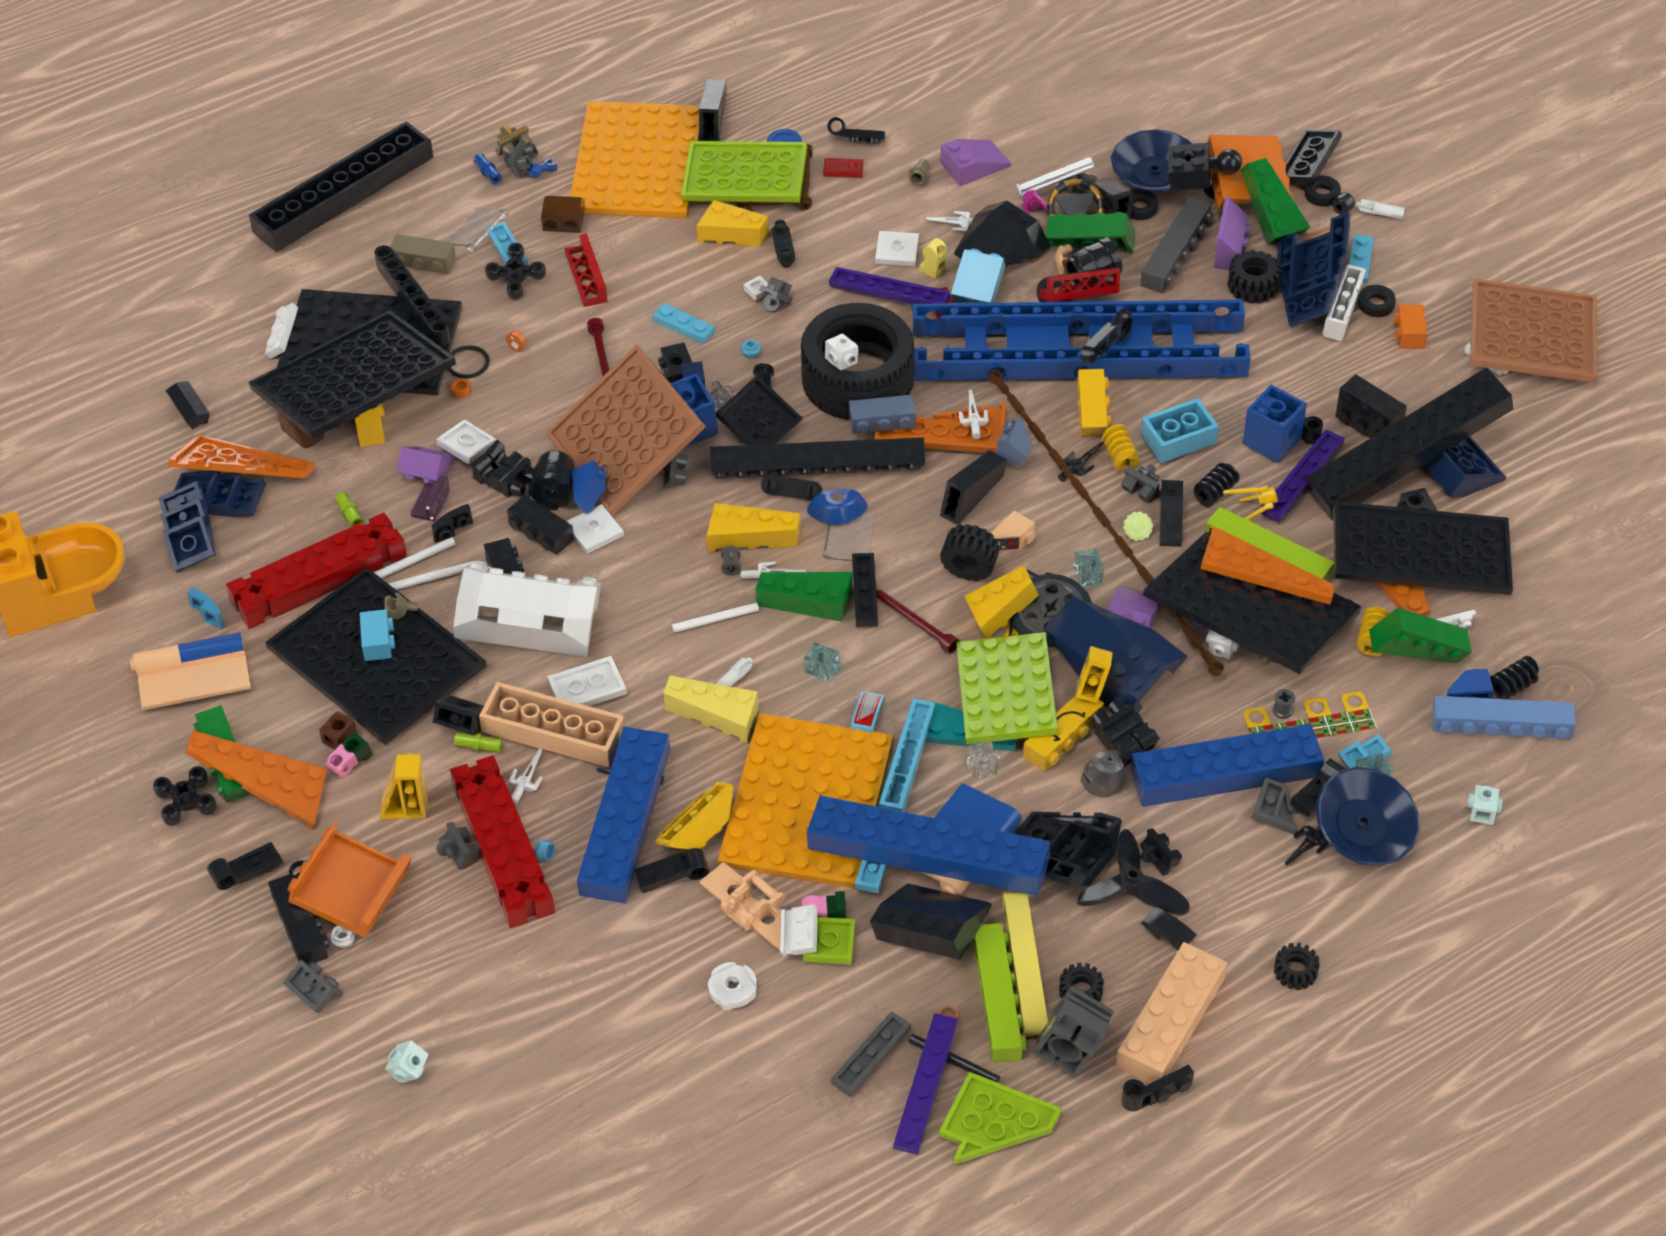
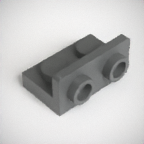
M300 960L283 984L313 1011L320 1013L334 994L341 996L343 992L337 987L339 983L329 975L325 977L321 973L323 969L313 961L309 964Z

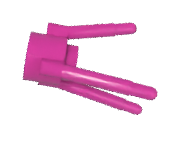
M1032 189L1023 195L1024 203L1022 207L1024 212L1029 214V209L1038 210L1042 207L1047 213V204L1040 198L1037 191Z

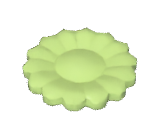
M1140 511L1128 515L1127 519L1123 522L1125 535L1130 540L1133 539L1136 542L1149 538V534L1153 531L1151 518L1146 513L1143 514Z

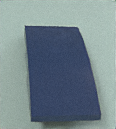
M219 471L181 473L174 491L197 481L201 484L209 515L254 516L266 487V482L263 478L244 480L241 474L222 476Z
M196 481L159 497L158 499L163 511L161 518L165 528L163 534L174 570L176 572L215 556L213 532L201 484Z

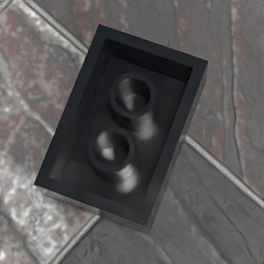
M1355 374L1340 387L1335 417L1368 438H1371L1404 418L1407 405Z

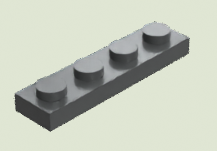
M891 1011L831 1078V1084L851 1097L911 1030V1023Z

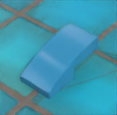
M192 587L187 593L190 606L201 611L204 622L222 629L224 623L217 605L207 595Z

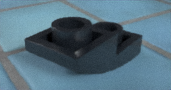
M465 504L451 510L431 526L435 543L455 537V529L473 524L469 505Z
M1157 907L1141 922L1157 939L1163 936L1177 950L1180 949L1183 942L1189 944L1197 935L1179 919Z

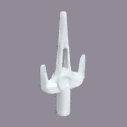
M954 211L955 214H961L962 216L926 217V220L960 225V228H952V230L966 231L973 218H970L969 212Z
M970 389L968 391L969 417L964 419L963 413L960 411L959 418L962 425L971 427L972 437L979 439L981 437L979 426L986 425L989 422L988 411H984V418L978 415L973 392Z
M761 562L758 564V570L741 571V579H758L761 572H806V570L768 569L766 566L774 565L776 562Z
M542 749L537 751L522 776L515 779L517 769H513L508 779V783L515 788L511 795L515 805L518 804L524 791L533 792L537 790L543 779L540 776L534 784L530 782L543 751Z

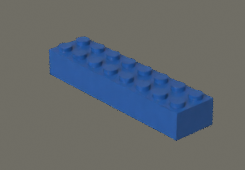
M1312 724L1133 753L1130 771L1141 806L1145 807L1262 787L1266 777L1279 783L1315 778L1319 774L1325 760Z
M623 727L577 878L579 896L626 903L661 778L670 753L669 734Z

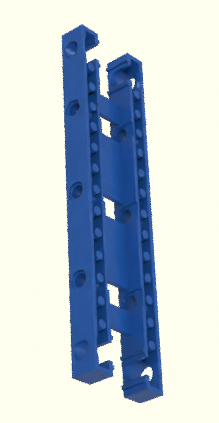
M1243 300L913 304V336L948 337L965 335V348H950V346L943 348L942 361H927V348H914V381L988 380L992 370L1001 372L1003 375L1002 380L1077 379L1078 370L1104 369V377L1108 378L1248 377L1251 360L1249 344H1236L1234 357H1219L1220 345H1216V343H1213V345H1194L1193 332H1208V334H1211V332H1243L1245 318ZM1220 307L1229 309V312L1223 316L1216 315L1214 311ZM1120 309H1128L1133 317L1132 329L1128 337L1121 342H1115L1093 364L1082 361V348H1073V346L1069 345V334H1089L1090 340L1108 322L1111 323L1113 317ZM930 311H937L941 314L938 319L934 320L928 319L925 315ZM1152 333H1172L1173 347H1157V345H1153ZM986 335H1006V349H989V347H986Z

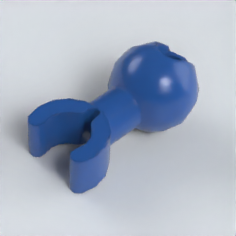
M547 158L543 164L532 163L530 169H527V173L532 178H538L544 171H556L557 162L552 163V158Z

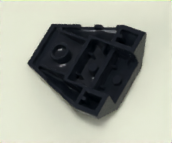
M1006 200L988 205L974 216L955 249L954 255L962 259L964 249H977L988 255L995 253L1004 258L1006 268L1009 264H1020L1024 259L1030 257L1032 260L1038 258L1050 249V244L1039 221Z
M1031 812L1014 834L1050 841V859L1045 876L1050 880L1069 886H1090L1115 855L1122 821L1121 818L1104 813H1094V816H1082L1081 812H1073L1072 816L1061 815L1060 812Z

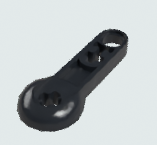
M1120 309L1113 317L1111 323L1108 322L1083 346L1081 351L1082 361L1093 364L1115 342H1121L1128 337L1133 324V317L1128 309Z

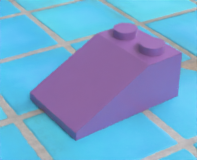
M955 139L941 145L940 163L959 186L1011 167V163L991 140Z
M1119 586L1107 610L1152 629L1160 604L1144 597L1142 591Z

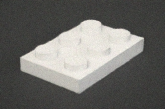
M611 656L547 676L555 698L585 706H592L627 694L626 686Z

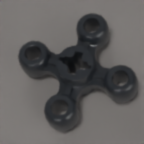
M515 242L508 247V254L511 259L507 261L506 265L499 266L496 262H490L485 267V273L487 278L492 281L498 280L502 276L507 277L510 281L507 285V294L511 299L517 300L523 295V287L520 283L525 280V277L532 276L535 280H541L546 275V268L540 261L533 262L529 266L524 265L521 261L525 254L524 248L520 243Z
M193 767L188 774L189 780L180 781L175 785L167 777H159L154 781L153 789L156 796L159 798L170 796L173 799L172 804L164 806L161 811L165 824L169 826L178 824L181 820V811H189L194 807H197L203 815H210L215 812L217 807L215 798L211 794L199 795L196 792L198 788L205 786L208 782V775L203 767Z

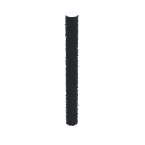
M912 1034L909 1038V1043L921 1049L924 1048L926 1040ZM949 1052L947 1062L968 1072L997 1083L999 1082V1075Z

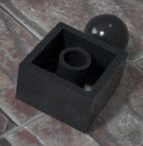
M1209 142L1169 146L1168 177L1170 190L1210 188L1211 169L1218 168L1227 175L1235 174L1242 166V157L1238 151L1226 149L1218 157L1211 158Z

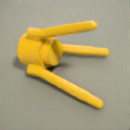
M1266 485L1257 488L1223 491V494L1258 492L1257 495L1239 499L1241 503L1259 499L1260 505L1265 504V506L1244 517L1246 520H1250L1266 510L1273 509V504L1278 503L1274 486L1268 487Z

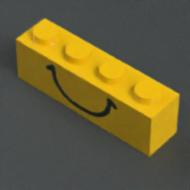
M1074 696L1056 713L1058 734L1030 737L1024 742L1023 757L1043 771L1050 766H1054L1061 755L1069 752L1076 741L1088 734L1089 729L1094 726L1091 720L1093 714L1100 709L1103 710L1104 703L1098 700L1096 704Z

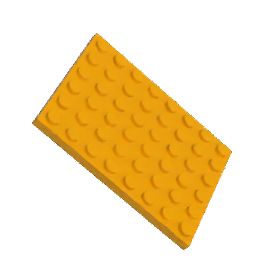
M588 101L570 197H582V202L584 198V214L687 218L689 201H683L681 193L690 141H699V106Z
M759 713L718 857V866L724 862L733 869L755 870L763 874L855 889V882L862 860L808 849L807 829L820 795L872 806L878 805L893 744V735Z

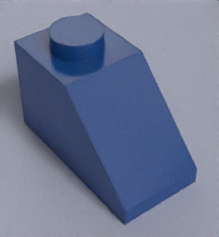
M594 460L572 470L574 502L586 514L592 510L606 489L607 473Z
M1488 669L1465 670L1447 690L1446 696L1492 699L1493 686Z

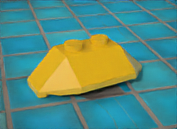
M716 782L712 785L711 789L694 799L661 830L658 838L655 840L657 845L681 849L703 848L707 841L714 834L719 833L722 827L729 821L734 789L732 784Z

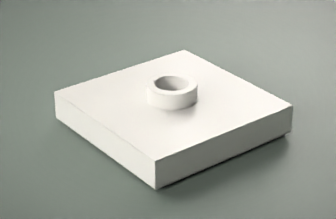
M879 231L875 264L915 267L919 233Z
M463 420L438 437L436 445L465 463L470 464L485 453L497 439L468 421Z
M602 504L592 508L587 514L584 512L567 520L568 523L573 525L574 539L586 554L624 536L622 528Z

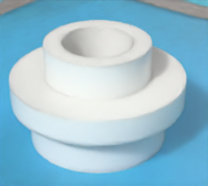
M336 926L331 933L333 945L339 948L348 947L355 940V933L341 926Z

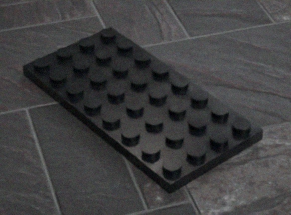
M1334 501L1335 578L1505 595L1512 594L1513 581L1509 518Z

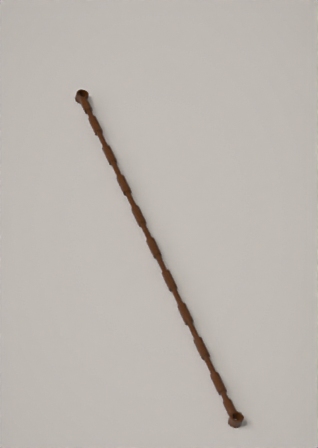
M992 370L988 380L996 384L1002 394L1007 396L1008 402L1023 417L1030 431L1039 442H1042L1048 450L1049 456L1059 469L1064 471L1070 479L1071 485L1080 497L1086 500L1092 508L1093 514L1102 526L1108 529L1114 537L1115 543L1124 555L1130 558L1136 566L1137 572L1146 584L1149 585L1154 578L1145 566L1141 565L1136 559L1132 549L1123 537L1117 534L1111 526L1110 520L1101 508L1095 505L1089 497L1088 491L1078 478L1073 476L1067 468L1066 462L1051 447L1037 424L1032 422L1025 413L1024 407L1015 395L1009 392L1008 386L1002 380V373ZM1165 607L1171 617H1174L1183 628L1184 634L1193 646L1199 649L1201 656L1209 665L1208 671L1214 676H1220L1224 670L1223 663L1215 660L1209 650L1203 647L1202 641L1193 629L1187 626L1178 613Z

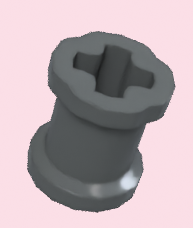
M727 546L721 551V557L723 558L721 570L726 575H736L741 571V564L739 563L741 552L735 546Z
M1281 689L1275 694L1276 703L1273 706V713L1280 719H1287L1293 714L1292 704L1295 702V695L1288 689Z

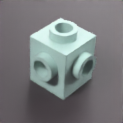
M1476 785L1474 794L1469 793L1467 807L1471 808L1470 821L1489 825L1494 824L1496 813H1500L1503 799H1499L1500 789Z
M411 1040L398 1044L389 1054V1062L385 1070L392 1074V1077L398 1082L405 1083L416 1080L422 1075L424 1071L423 1066L429 1054Z

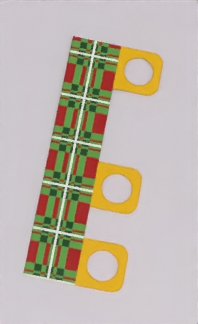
M1359 691L1342 695L1341 698L1346 709L1344 713L1331 714L1325 698L1308 699L1304 702L1309 717L1307 719L1271 724L1267 711L1262 707L1247 709L1243 712L1250 734L1312 724L1316 738L1377 728L1365 695ZM1350 696H1358L1361 698L1362 704L1359 707H1352L1348 704L1347 700ZM1320 702L1324 705L1325 709L1321 713H1314L1310 710V704ZM1252 712H1260L1263 714L1264 720L1260 723H1254L1249 719V715Z

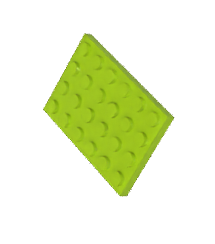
M690 141L681 198L683 201L712 202L713 200L721 202H800L808 148L807 142Z
M1046 632L956 642L966 745L1058 734Z

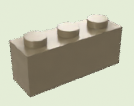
M396 234L390 246L405 267L449 274L456 258L454 243Z

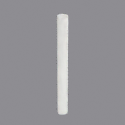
M451 537L374 573L380 578H384L454 546L455 541Z
M473 561L388 584L394 589L400 590L463 573L464 567L473 563Z
M757 603L671 624L672 631L676 633L757 612L759 607Z

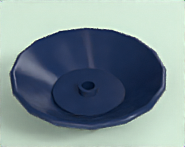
M1159 129L1135 132L1125 136L1114 146L1110 158L1113 171L1123 182L1136 189L1150 192L1171 191L1168 177L1169 146L1192 143L1174 132Z
M1353 767L1336 772L1323 784L1316 800L1317 822L1325 840L1340 855L1361 865L1384 866L1400 861L1413 849L1420 832L1419 811L1410 793L1395 778L1377 769Z

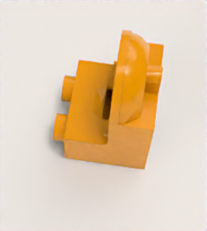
M17 511L0 514V612L9 638L96 612L92 595L109 587L120 574L124 563L125 552L120 537L107 526L92 522L69 524L27 536L24 534ZM37 564H44L47 579L41 580L38 578Z

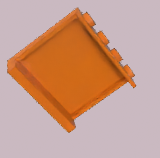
M1209 136L1207 143L1209 142L1211 158L1218 157L1226 149H1234L1242 157V166L1235 174L1227 175L1218 168L1211 169V181L1218 211H1223L1225 197L1230 198L1235 204H1252L1241 169L1247 163L1267 158L1293 199V193L1289 189L1290 180L1285 171L1286 162L1282 157V145L1279 144L1278 136Z
M335 821L331 828L327 827L325 829L320 845L316 844L313 847L310 860L303 862L299 870V877L297 879L293 878L290 882L288 902L366 938L409 871L412 857L403 853L400 859L397 860L338 832L339 822Z

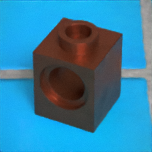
M338 711L319 729L322 743L334 750L353 732L357 734L353 718L349 715H343Z

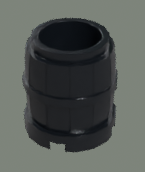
M1108 237L1100 238L1095 243L1081 247L1070 254L1065 261L1068 274L1119 268L1121 273L1123 266L1121 258H1116L1115 252L1118 251ZM1093 276L1087 284L1096 283L1098 280ZM1078 279L1072 281L1074 285L1080 284Z
M557 450L547 451L542 454L533 469L528 496L548 510H558L560 506H567L572 495V470L575 469V464L571 457Z

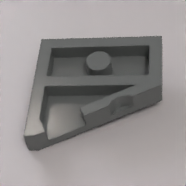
M1266 777L1251 818L1294 835L1297 825L1293 822V807L1289 801L1288 786Z

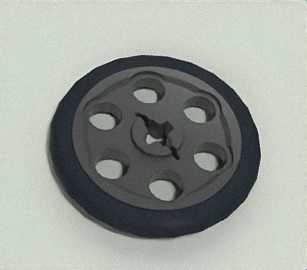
M1043 574L1031 578L1039 594L1037 597L1038 601L1034 604H1029L1019 614L1015 613L1010 620L1020 635L1046 632L1044 628L1066 604L1064 600L1074 595L1090 603L1092 601L1088 592L1075 580L1063 575ZM1053 587L1058 592L1054 595H1049L1045 591ZM1055 606V611H1050V613H1047V609L1050 610ZM1029 615H1034L1037 617V621L1029 623L1025 618ZM1046 632L1047 646H1056Z

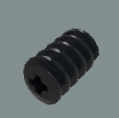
M1221 462L1206 474L1200 482L1195 484L1194 495L1201 505L1212 507L1219 498L1224 496V490H1229L1239 482L1240 475L1232 465Z
M1524 656L1522 659L1503 668L1501 671L1490 676L1493 691L1502 699H1510L1511 696L1517 695L1524 688H1528L1531 684L1538 682V664L1532 657Z

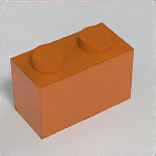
M1399 304L1397 313L1393 315V325H1397L1395 328V340H1399V348L1425 349L1427 328L1424 305Z

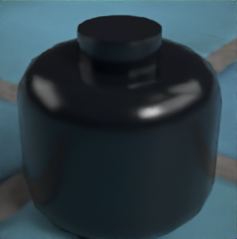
M1342 192L1333 200L1332 206L1341 215L1350 212L1354 208L1355 200L1351 194Z

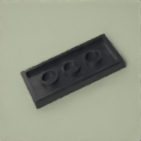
M1305 130L1286 160L1285 171L1290 180L1289 184L1315 183L1342 138L1341 130Z

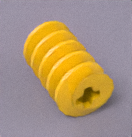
M1123 424L1109 427L1104 432L1102 441L1114 467L1121 472H1124L1127 466L1133 469L1136 468L1140 463V458L1127 428Z
M1369 607L1364 611L1357 639V648L1361 653L1370 657L1382 655L1381 653H1373L1369 629L1389 615L1387 610L1381 607Z

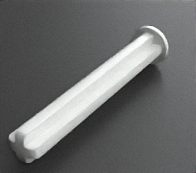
M1091 157L1021 185H1016L1023 199V195L1027 191L1032 189L1038 191L1094 168V163Z

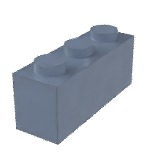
M912 395L849 401V418L852 434L915 428L916 413Z

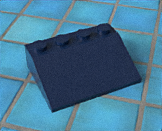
M1471 436L1422 465L1432 474V478L1444 488V492L1451 497L1468 496L1505 481L1507 478Z

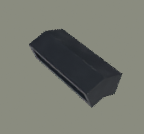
M189 381L177 382L166 389L169 397L192 430L201 424L208 423L210 413Z

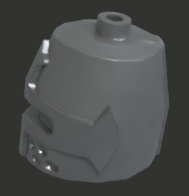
M1108 751L1096 754L1084 766V772L1081 777V783L1084 788L1092 795L1099 797H1109L1115 794L1121 788L1124 779L1122 760L1117 754Z

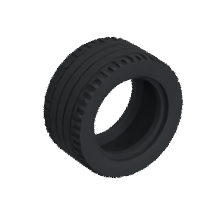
M869 303L841 304L817 315L805 328L801 338V375L806 396L821 411L833 417L850 420L849 401L909 395L914 380V338L906 322L894 312L882 306ZM844 334L858 345V352L878 355L886 362L877 368L866 371L839 370L825 359V341Z

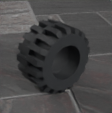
M1250 250V252L1243 251L1242 254L1238 253L1235 255V258H1232L1229 266L1227 285L1230 293H1234L1233 296L1240 298L1243 302L1262 303L1263 300H1270L1278 291L1281 272L1280 264L1277 263L1275 257H1271L1269 253L1265 254L1264 251L1259 250V252H1256L1255 250Z
M960 524L951 528L948 532L940 553V560L944 564V568L949 570L952 575L955 574L958 578H964L969 581L984 580L992 574L999 555L1000 545H998L999 542L994 538V535L988 533L986 529H981L976 525L965 524L963 526Z

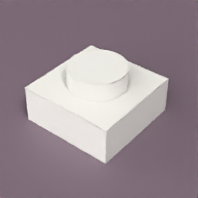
M761 276L743 284L744 291L755 301L768 295L759 291L761 285H768Z

